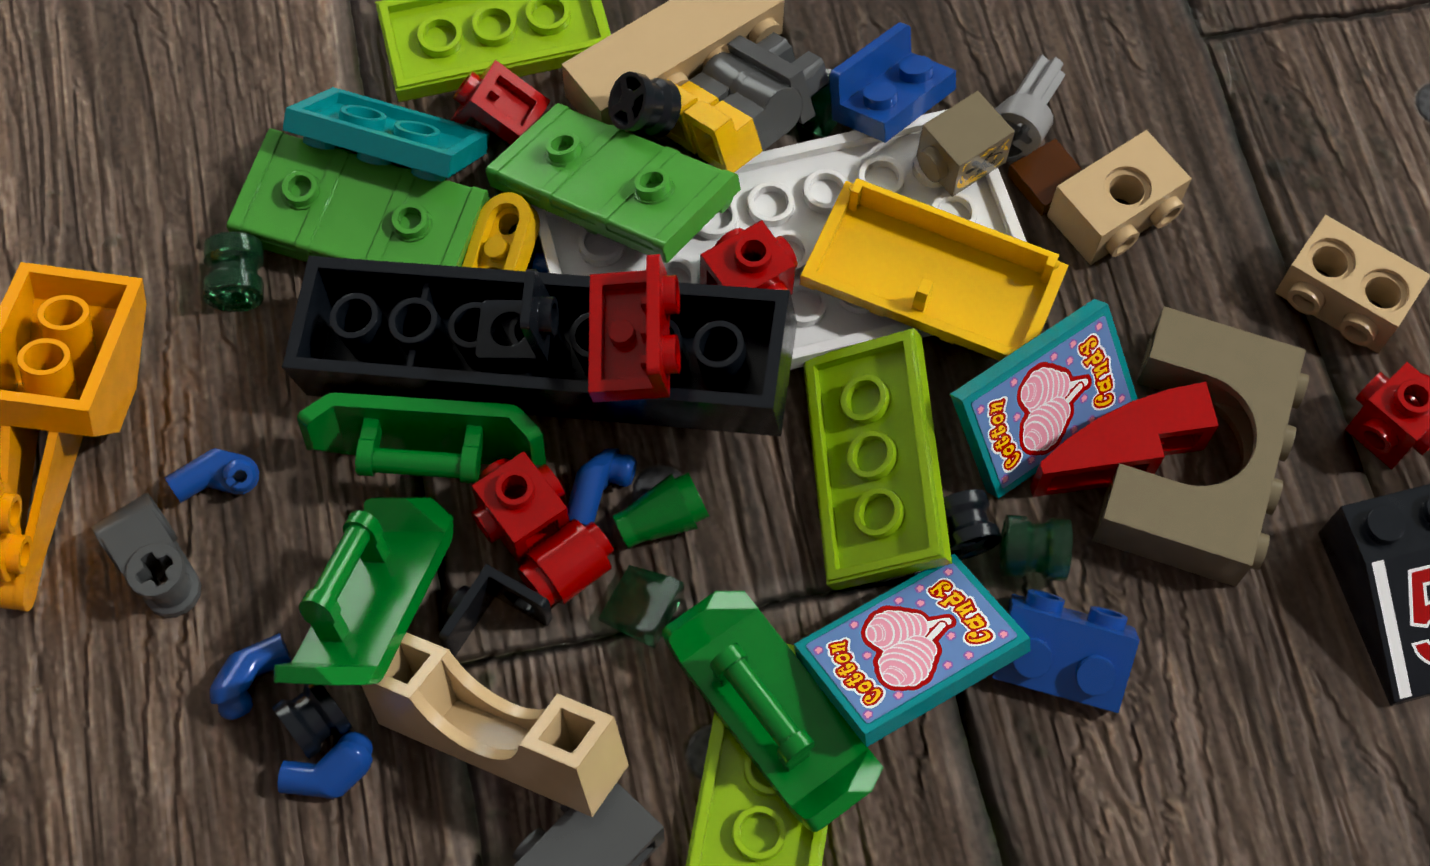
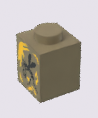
M976 91L922 126L916 157L926 177L932 182H939L953 197L1006 163L1015 131L983 95Z

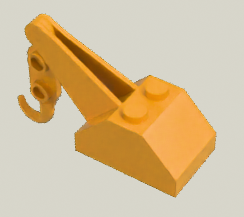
M20 262L1 302L0 608L28 612L34 605L45 556L83 436L96 437L118 433L121 430L137 388L147 305L143 278ZM39 430H45L49 432L27 522Z

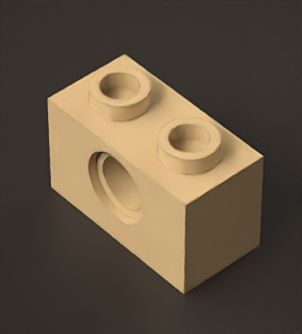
M1145 130L1056 187L1047 217L1083 258L1092 265L1107 254H1110L1112 257L1123 254L1138 240L1140 233L1150 226L1155 225L1159 229L1173 221L1184 208V204L1181 201L1192 178L1158 141ZM1115 199H1122L1130 205L1119 203Z

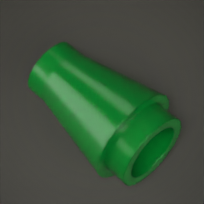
M689 472L676 478L671 473L627 508L612 515L628 549L639 543L698 529L697 522L710 517Z

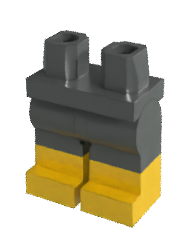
M775 32L757 44L739 35L727 43L730 53L721 52L714 55L706 63L701 73L681 86L675 84L681 95V111L675 127L665 136L690 152L698 153L701 159L712 166L734 173L788 133L797 122L804 124L814 117L815 112L811 97L829 85L824 61L821 57L810 51L795 60L792 46L786 38Z

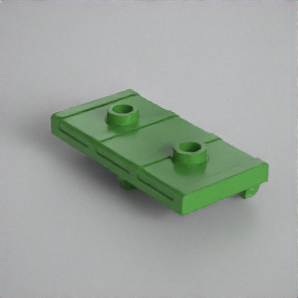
M560 103L555 104L486 168V175L491 187L503 192L519 194L528 203L580 225L587 232L594 235L600 234L646 255L660 254L663 262L666 264L718 212L723 214L731 205L733 197L741 190L736 173L726 169L721 170L681 154L678 150L668 146H661L626 132L623 129H618L613 124L609 125L571 110L570 107Z
M269 128L226 225L231 236L242 239L247 245L305 262L308 261V256L462 267L480 211L485 203L490 200L488 190L474 186L469 187L448 180H424L414 176L411 173L412 168H403L392 164H369L359 160L357 154L352 153V151L339 147L336 149L314 148L303 143L302 138Z

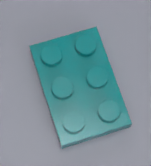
M335 87L286 107L283 131L303 136L302 141L308 146L319 149L342 147L357 152V158L363 162L374 165L397 163L412 168L411 173L414 176L429 181H443L487 154L490 132Z

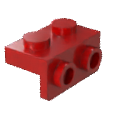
M660 254L647 255L646 270L590 274L588 393L593 402L670 398V374H679L681 369L678 335H670V314L680 313V288L677 275L667 274Z

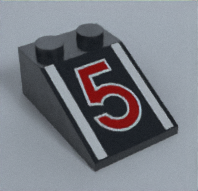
M1430 484L1341 506L1318 533L1390 706L1430 696Z

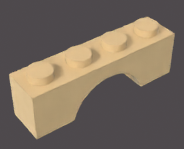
M407 632L381 682L361 685L378 724L590 817L594 816L629 766L614 716L558 693L545 709H530L511 703L491 692L474 679L461 666L449 649Z

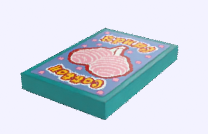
M1097 299L1088 302L950 393L985 490L998 499L1034 475L1040 462L1070 436L1097 418L1138 399L1109 305Z
M955 554L951 555L952 564L924 570L794 643L796 657L811 674L817 685L866 748L1030 652V637Z

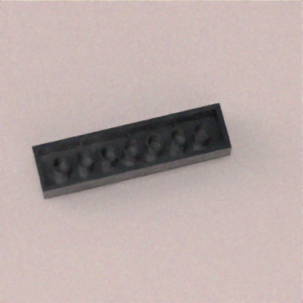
M308 256L282 365L286 373L307 396L323 397L329 393L337 392L499 403L518 406L527 415L781 436L797 326L789 290L679 283L680 313L670 314V335H678L681 369L679 374H670V398L593 402L588 393L590 276L538 272L550 297H556L559 306V326L557 334L551 335L548 362L480 361L475 354L481 304L485 300H522L525 271ZM519 316L504 317L497 322L493 329V340L502 346L515 345L525 337L520 329Z

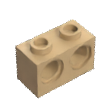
M1325 214L1290 266L1275 293L1288 300L1291 306L1299 312L1313 315L1339 330L1350 342L1366 346L1379 353L1401 324L1429 280L1430 274ZM1316 269L1327 273L1330 277L1320 274ZM1368 299L1377 302L1382 308L1375 306Z

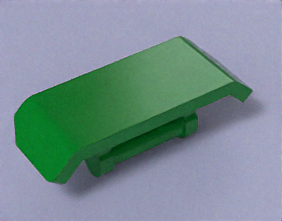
M335 392L324 395L297 415L306 450L356 455L355 471L357 476L373 477L375 473L459 478L461 483H476L479 480L481 464H492L503 458L511 460L523 451L536 467L546 464L542 431L521 408L511 404Z
M375 497L365 501L364 511L356 510L351 512L343 525L344 534L313 589H309L305 593L299 604L301 615L306 622L311 624V627L292 662L274 665L273 682L333 686L371 685L381 682L453 538V515L431 497Z
M715 591L663 628L662 637L678 665L789 811L811 832L823 829L872 792L884 767L870 749L866 748L817 685L811 674L745 591Z

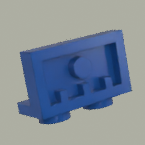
M899 22L831 71L832 120L886 143L956 90V70L934 62L926 56L912 53L911 27Z

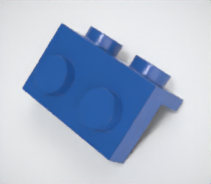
M1029 589L1026 597L1012 594L1008 605L1009 615L1030 637V652L994 672L992 678L1119 713L1140 641L1135 628L1126 625L1128 617L1119 612L1091 606L1088 614L1064 608L1065 600L1063 598L1040 590Z

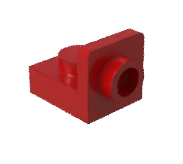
M495 60L481 76L471 71L462 82L453 97L460 106L451 121L464 124L470 117H473L511 145L541 118L551 100Z

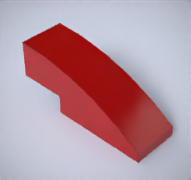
M1207 382L1167 389L1129 402L1097 418L1066 439L1040 462L1030 485L1032 497L1107 487L1119 463L1155 474L1166 455L1204 450L1219 426Z

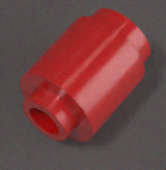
M573 519L525 555L527 562L517 568V572L526 587L549 600L550 607L556 602L564 605L612 569L607 556L614 552V549L606 535L594 522L591 521L584 526L577 519Z

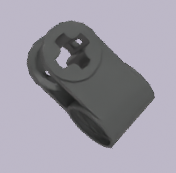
M148 492L91 526L99 543L114 565L123 574L128 585L143 598L144 602L155 614L165 618L178 617L186 614L196 605L201 596L202 585L199 576L177 543L178 537ZM167 576L168 580L161 584L160 581Z

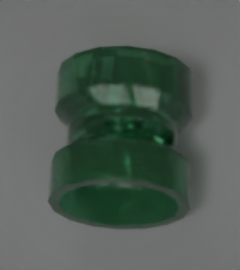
M221 232L207 238L203 245V262L209 269V274L203 280L204 302L212 308L228 312L248 311L261 305L264 300V282L262 277L258 275V270L262 268L264 263V246L262 241L255 236L242 232Z
M1005 515L1001 533L1002 540L1000 542L1001 576L1022 578L1028 572L1040 573L1046 580L1066 581L1070 571L1073 547L1071 520L1049 518L1046 522L1040 524L1032 523L1027 516Z

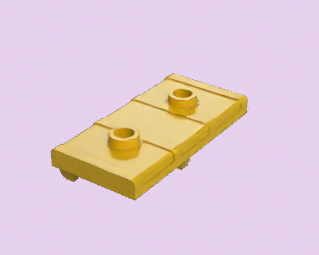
M857 178L854 183L845 181L800 275L799 285L811 290L816 289L867 309L878 316L888 317L937 336L940 340L954 345L955 343L1001 361L1041 334L1069 265L1058 260L1060 254Z

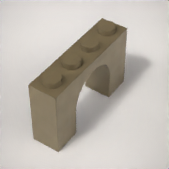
M1164 306L1150 334L1137 384L1164 391L1171 388L1207 382L1215 412L1226 421L1237 439L1241 456L1239 473L1219 484L1195 486L1119 463L1107 485L1091 541L1234 587L1239 584L1250 569L1258 571L1263 564L1270 541V535L1261 532L1265 514L1272 515L1274 513L1283 489V480L1274 478L1278 461H1286L1296 436V427L1288 425L1291 409H1298L1300 407L1309 383V375L1301 373L1306 349Z

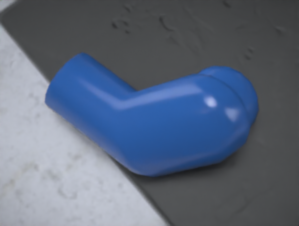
M214 448L164 478L180 503H183L207 487L232 494L250 492L259 480V469L257 464L245 455Z
M606 448L583 464L576 473L568 501L569 520L577 519L584 525L591 521L595 522L603 490L611 483H616L622 487L632 484L637 468L635 457L629 454H620L618 448Z
M279 633L232 653L226 659L209 688L211 704H217L218 712L222 718L234 720L249 713L253 703L252 697L247 690L254 679L273 671L275 664L292 662L282 635Z
M349 732L344 734L338 743L317 764L284 760L278 774V792L328 799L342 797L370 769L373 760L371 740L362 733Z

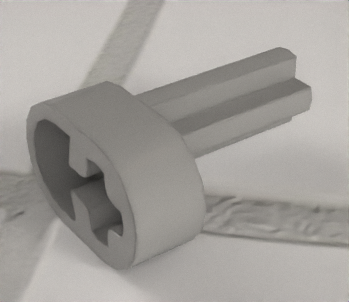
M1040 55L1015 94L1008 97L995 108L1015 131L1007 162H1015L1036 150L1053 125L1054 116L1047 104L1066 75L1060 70L1063 62L1057 57L1049 61L1044 55Z

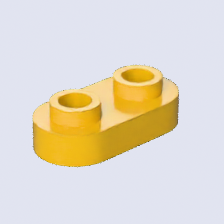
M512 192L501 193L488 200L480 211L462 267L526 271L540 229V218L535 208L522 196ZM517 224L516 231L508 235L511 227Z

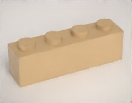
M669 0L562 63L565 97L579 113L609 125L613 124L609 116L608 101L615 81L622 74L629 71L645 74L650 80L654 78L668 79L681 86L701 73L706 63L714 55L721 52L730 53L727 43L739 35L757 44L773 32L778 35L782 34L785 0Z

